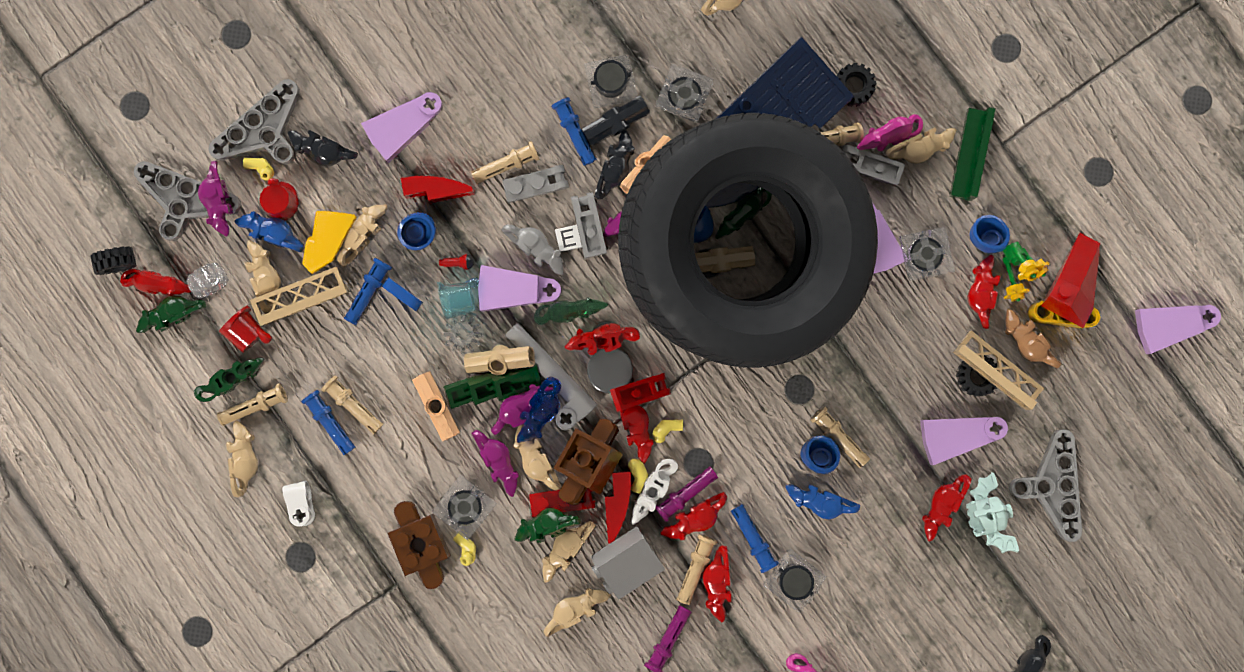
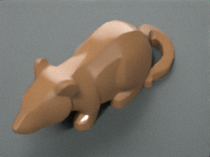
M1008 309L1006 312L1005 333L1013 336L1021 356L1031 362H1044L1052 367L1059 368L1062 364L1049 351L1051 346L1042 333L1036 335L1033 332L1036 328L1034 323L1029 320L1024 325L1020 322L1017 314L1013 310Z

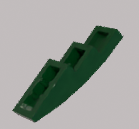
M534 364L532 367L507 369L502 375H495L491 372L445 385L443 388L449 407L454 409L470 402L478 405L496 397L499 401L530 390L529 386L531 384L536 386H542L538 368Z

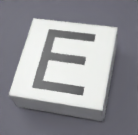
M577 225L555 229L560 252L582 248Z

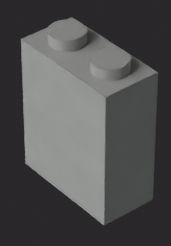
M637 526L591 556L594 566L591 568L598 579L603 577L605 589L609 594L614 593L618 600L665 570L658 556Z

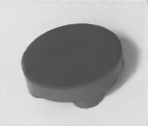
M601 349L589 360L587 374L591 384L596 389L604 393H611V389L630 383L633 375V366L628 355L622 350L616 349L605 352L604 349Z

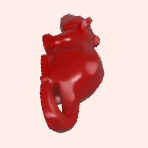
M993 255L983 259L973 269V274L976 276L967 295L968 304L978 314L984 329H989L990 327L989 317L991 310L995 308L998 291H994L993 288L998 286L1000 281V275L992 276V269L995 264Z
M129 269L120 278L123 287L134 286L140 291L151 294L160 292L173 296L174 294L179 295L194 291L191 286L175 277L162 276L154 271ZM135 273L132 277H130L129 279H127V277H128L130 274Z
M607 323L585 333L580 328L577 330V334L564 347L568 350L588 348L589 355L597 353V348L610 352L621 347L624 339L629 341L639 340L640 332L637 328H622L615 323Z
M637 405L620 411L624 430L628 429L630 435L626 436L628 445L631 446L633 442L637 445L638 458L645 464L651 454L654 441L650 439L648 432V413L642 406Z
M963 474L956 478L952 484L942 485L934 491L928 516L924 515L922 517L928 541H932L936 537L941 524L948 528L950 527L952 518L949 515L952 511L957 513L971 484L972 478ZM964 483L961 492H959L961 484Z
M721 492L690 507L691 512L688 514L685 511L677 513L675 517L679 521L674 525L665 527L660 534L683 541L686 535L692 532L710 529L716 523L718 511L725 505L727 495L725 492Z
M724 545L717 548L714 560L706 566L702 576L709 599L706 601V607L710 609L713 616L721 623L724 622L726 617L723 606L726 599L728 602H731V591L726 590V586H730L728 549Z

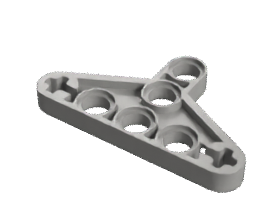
M289 79L281 81L210 143L208 148L210 155L216 160L224 161L267 150L280 164H290L295 158V151L282 135L300 94L298 85ZM286 86H288L289 88L293 87L291 89L293 92L292 95L285 94L286 91L284 88ZM277 93L280 96L285 94L282 97L286 101L284 104H282L281 100L277 96H275ZM269 100L277 101V108L274 111H267L266 103ZM254 114L259 115L260 123L256 126H250V116ZM236 129L243 131V137L239 141H234L231 136L232 132ZM267 131L275 133V139L271 143H266L263 139ZM225 138H227L229 142L235 145L232 149L231 146H229L227 142L224 141ZM218 145L221 147L225 146L222 155L220 153L215 154L218 151L216 148ZM282 148H288L290 151L289 157L285 160L278 157V152Z
M143 161L135 166L134 176L166 210L159 228L160 235L164 239L169 241L178 240L183 234L188 219L209 217L207 209L201 203L198 196V189L202 182L149 162ZM148 167V171L156 174L155 178L148 175L144 176L141 173L142 169L146 170ZM169 174L172 176V183L165 187L161 184V178ZM187 182H191L194 187L190 194H184L182 191V186ZM229 193V198L225 200L231 201L232 199L235 206L233 214L228 213L226 216L238 213L242 205L240 199ZM179 203H183L185 212L178 216L174 213V207ZM174 224L177 232L174 236L169 237L165 232L166 227Z
M1060 429L1052 434L1035 477L1016 478L1011 481L1009 490L1012 496L1016 498H1037L1059 536L1065 541L1075 542L1082 535L1075 438L1069 430ZM1063 433V436L1068 438V441L1064 442V449H1069V453L1061 452L1057 454V449L1063 450V444L1058 442V438ZM1062 456H1067L1070 459V466L1067 469H1062L1059 466V460ZM1064 479H1069L1072 482V488L1068 492H1064L1061 489V482ZM1043 480L1049 483V490L1046 493H1041L1038 490V484ZM1018 482H1024L1027 487L1026 492L1022 495L1017 494L1015 491V486ZM1066 502H1071L1074 506V511L1070 515H1066L1062 509ZM1062 518H1075V522L1070 521V527L1075 529V533H1072L1071 537L1065 534V530L1069 529V522H1062Z

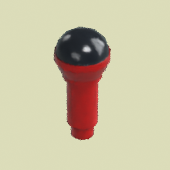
M469 254L459 256V258L439 259V266L460 267L468 270L474 265V259Z

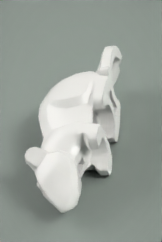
M662 460L658 463L656 470L646 479L642 493L639 495L638 500H634L633 525L644 518L649 511H654L657 504L656 501L660 497L663 498L670 483L669 476L678 470V463L675 460ZM670 464V467L660 469L662 465Z

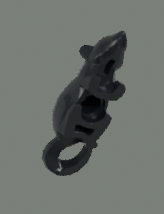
M291 130L288 132L295 151L299 154L306 153L310 155L313 160L322 166H333L341 160H351L358 157L357 152L351 151L324 136L320 140L321 136L311 130H308L309 137H304L297 131Z
M627 130L622 131L620 134L619 145L616 149H614L613 145L609 146L607 157H610V160H605L594 195L597 199H604L611 189L619 187L622 181L629 175L630 155L634 154L635 147Z
M1044 635L1038 636L1035 639V648L1025 651L1018 658V668L1012 672H1042L1046 665V657L1051 650L1050 640ZM1043 643H1045V645H1046V651H1045V653H1044V649H1043Z

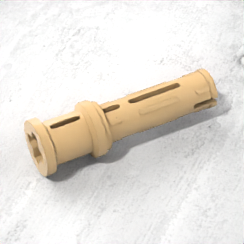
M859 122L854 123L852 126L843 127L839 125L833 130L820 132L839 146L853 141L860 143L864 138L863 127Z
M532 141L528 142V145L525 147L511 150L509 155L471 171L475 183L479 184L514 167L520 169L523 164L534 159L536 161L540 160Z
M336 375L322 387L321 391L327 392L336 400L335 404L337 406H343L373 435L384 425L356 400L352 390L346 389L338 381Z
M279 383L271 390L258 392L255 398L218 412L217 418L220 424L225 426L261 409L268 411L271 406L281 402L287 403V394Z
M825 406L810 419L812 423L815 422L824 431V436L831 437L859 468L870 460V457L844 432L839 420L835 421L827 412Z
M698 534L697 546L690 555L692 559L690 567L676 598L677 601L687 605L691 604L705 565L710 563L711 551L718 542L702 534Z

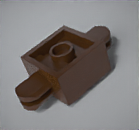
M600 419L591 436L575 428L553 468L567 476L559 491V496L564 502L571 505L579 504L587 488L598 494L602 493L623 455L611 447L619 432L618 426L608 419Z
M400 502L394 508V515L400 528L387 534L405 576L418 571L423 585L427 589H436L444 581V574L439 562L451 556L434 513L420 518L413 502Z

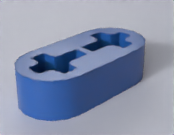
M389 277L382 285L384 289L416 312L423 304L422 301Z

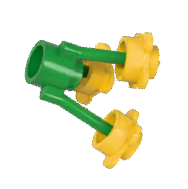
M1014 242L1003 250L1005 257L1002 260L1006 265L1011 286L1005 288L1007 295L1003 298L1011 299L1012 302H1019L1025 298V293L1030 290L1029 288L1025 289L1023 283L1016 284L1011 263L1014 266L1021 264L1018 269L1020 272L1018 279H1027L1028 281L1045 277L1049 271L1047 267L1050 264L1048 261L1044 262L1042 258L1035 262L1019 242Z

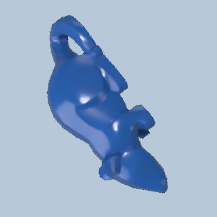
M253 211L234 221L241 228L252 229L253 232H250L248 236L261 241L264 237L263 240L269 244L282 248L286 247L300 253L304 249L303 243L293 235L290 225L283 219L263 218Z
M794 484L785 486L790 498L797 507L803 505L823 519H834L843 513H857L860 510V504L825 490L823 494L819 493V488L810 484L808 486L809 491H804Z

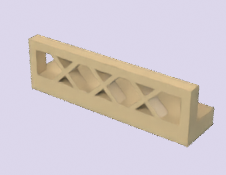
M336 266L254 298L250 302L260 326H265L347 294L349 290L347 285L344 284ZM334 273L339 285L331 289L323 286L322 283L325 276ZM320 279L319 284L313 281ZM311 283L317 286L313 296L307 297L300 294L304 284ZM299 287V289H298L297 292L291 290V289H294V288ZM320 288H323V289L326 290V291H323V292L319 293ZM286 291L296 295L290 305L279 302L282 293ZM278 295L276 300L271 299V297ZM299 296L305 298L303 300L297 301ZM263 300L273 302L274 305L271 312L262 315L257 303ZM277 305L282 306V308L275 310Z
M969 331L953 353L1023 409L1032 410L1037 404L1035 399L1044 388L973 331ZM971 338L978 343L979 353H974L966 346ZM992 354L995 356L998 368H993L984 360V355ZM1011 369L1015 373L1016 382H1011L1003 375L1002 370ZM1029 383L1036 390L1029 396L1021 390L1020 384Z

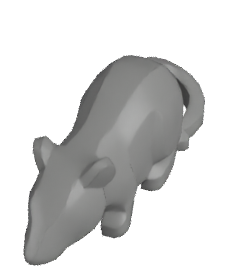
M509 224L503 226L501 231L527 256L532 254L536 257L533 261L540 268L543 265L542 262L549 264L555 273L563 275V262L560 250L554 251L540 230L532 227L520 229Z

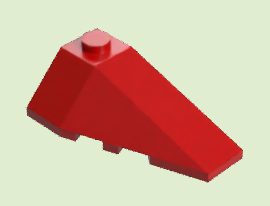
M1082 233L1078 234L1041 305L1084 328L1094 309L1100 251L1099 242Z

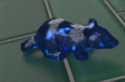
M548 377L530 399L529 405L532 406L530 412L523 411L520 414L519 418L521 420L526 419L517 435V443L530 441L535 437L541 438L542 433L540 430L558 414L560 402L557 395L561 391V383L557 378ZM550 384H553L552 390L545 391Z

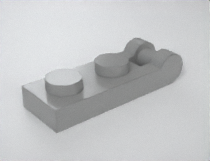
M843 145L842 151L850 160L852 156L858 157L857 163H853L860 175L895 187L898 186L905 164L865 150H858L850 145Z
M564 165L502 180L507 202L512 203L569 188L568 181L565 180L563 174L565 173ZM555 176L556 183L550 184L548 177Z
M593 192L586 193L587 196L579 198L578 196L571 197L585 259L607 254ZM589 205L590 210L581 212L580 206Z

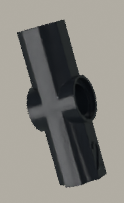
M640 95L621 107L616 106L602 115V118L584 127L582 132L590 146L593 147L610 136L621 134L632 123L650 114V110Z

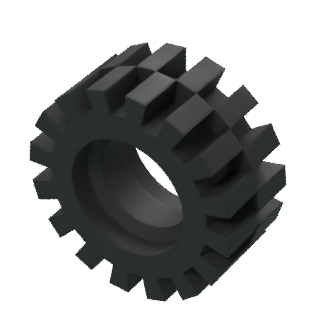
M858 63L848 64L837 74V77L845 86L850 77H858L863 82L862 91L852 93L854 98L848 102L850 107L853 105L857 107L862 103L865 104L876 89L875 74H871V69L869 67L866 69L862 63L861 65H857Z
M130 246L104 249V251L100 250L90 255L95 275L123 272L137 266L133 248Z
M984 355V360L993 368H997V363L993 362L994 359ZM964 361L961 362L962 365L958 366L959 373H956V377L959 378V381L957 383L962 386L961 389L966 391L967 394L986 396L993 393L994 389H997L987 379L981 385L975 384L971 379L973 368Z

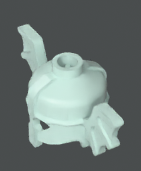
M992 472L985 478L980 477L978 479V486L970 491L975 501L966 504L968 509L967 515L970 517L968 523L974 529L973 533L976 537L986 535L987 546H996L1000 549L1001 553L1007 551L1017 553L1019 547L1016 538L999 532L1006 529L1008 518H1013L1011 505H1005L998 497H987L990 492L998 487L995 474Z

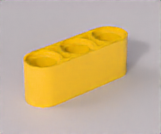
M1043 301L1032 304L1028 309V316L1033 322L1082 328L1068 320L1061 319L1059 315L1044 308L1045 316L1043 318L1038 316L1037 308L1042 305ZM1096 308L1091 312L1090 322L1086 323L1084 328L1093 327L1100 321V313Z

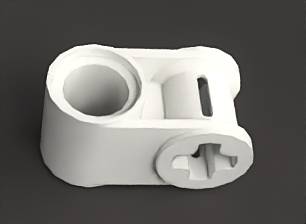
M302 481L283 486V497L287 505L290 522L295 526L310 525L315 519V512L309 483ZM302 513L306 514V517H304L303 519L298 518V515Z

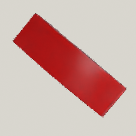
M435 176L400 178L403 194L406 199L427 195L430 203L475 195L472 186L448 178Z
M631 471L612 473L614 495L605 496L608 544L612 543L617 537L626 516L631 490Z

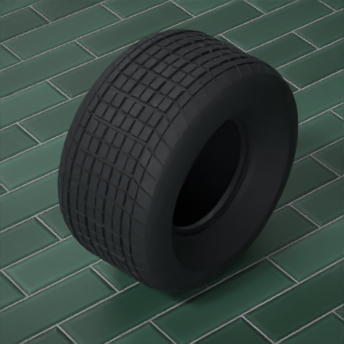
M741 113L708 121L683 132L662 146V149H659L640 170L641 172L638 173L633 181L623 205L618 233V251L623 277L633 301L645 319L666 339L688 352L716 363L743 368H761L791 362L815 351L840 332L855 314L868 291L874 273L878 249L876 215L870 194L858 170L845 153L827 137L796 120L792 121L790 118L765 113ZM734 183L752 184L773 194L789 213L795 231L794 255L786 274L770 290L746 299H734L717 290L703 275L694 251V232L702 209L717 192Z

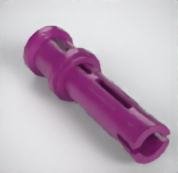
M709 466L676 493L671 492L665 501L660 505L656 504V511L665 522H668L670 516L678 510L682 511L685 504L719 477Z
M681 605L678 606L660 643L654 645L652 656L648 662H645L644 666L653 672H663L662 669L668 658L673 656L671 650L689 616L692 614L690 610Z

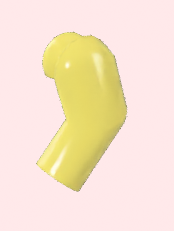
M243 159L244 169H256L261 175L260 178L265 181L273 178L274 169L266 159Z
M662 420L653 429V440L656 443H663L670 431H683V420Z
M634 458L628 463V467L634 477L631 490L641 494L644 483L648 478V472L643 462Z
M459 531L453 540L462 547L461 564L469 566L476 559V545Z

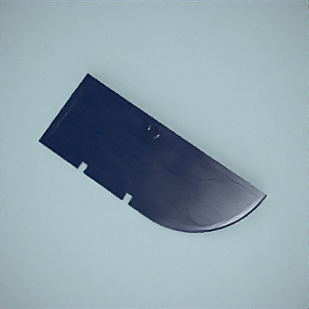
M800 37L717 118L741 113H765L790 118L792 121L796 120L807 125V127H812L815 124L821 129L854 96L809 44ZM746 183L731 184L717 192L707 202L706 206L708 208H715L735 203L746 195L752 194L759 187Z

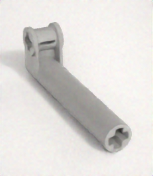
M519 323L514 325L505 334L516 348L533 347L538 372L567 402L556 414V424L561 430L573 428L598 405ZM561 415H571V424H561Z

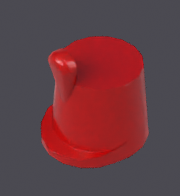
M275 178L268 179L269 186L265 187L260 194V205L271 218L290 219L298 210L299 200L297 191L289 183L279 182Z
M248 305L235 313L219 330L242 353L251 348L260 339L266 344L272 340V336L265 332L251 315V308Z

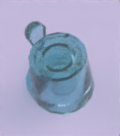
M477 277L471 278L464 283L443 285L442 282H437L439 299L445 320L475 311L471 287L478 286L479 279Z

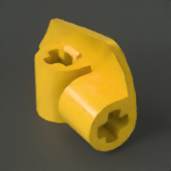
M316 211L313 233L306 240L302 263L311 274L334 261L357 218L356 215Z

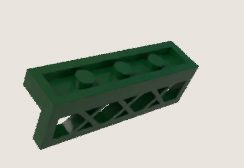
M989 107L985 111L974 108L967 109L949 197L972 201L978 197L996 108Z

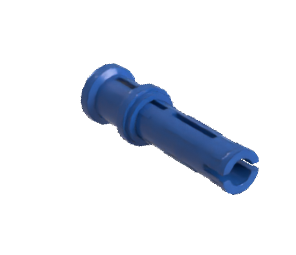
M567 97L554 103L551 107L553 110H556L561 120V127L566 128L583 166H586L597 159L578 123L579 116L575 115L570 105L571 100Z
M377 258L373 259L374 264L369 273L364 275L363 280L365 282L344 317L346 321L357 325L376 289L382 287V280L388 270L392 269L390 265Z
M316 390L301 402L307 405L313 414L312 418L321 423L344 456L356 448V446L350 441L331 414V407L327 406L319 396V390Z
M744 504L731 510L751 547V556H755L761 567V574L777 566L779 562L774 560L768 549L770 547L769 544L762 540Z

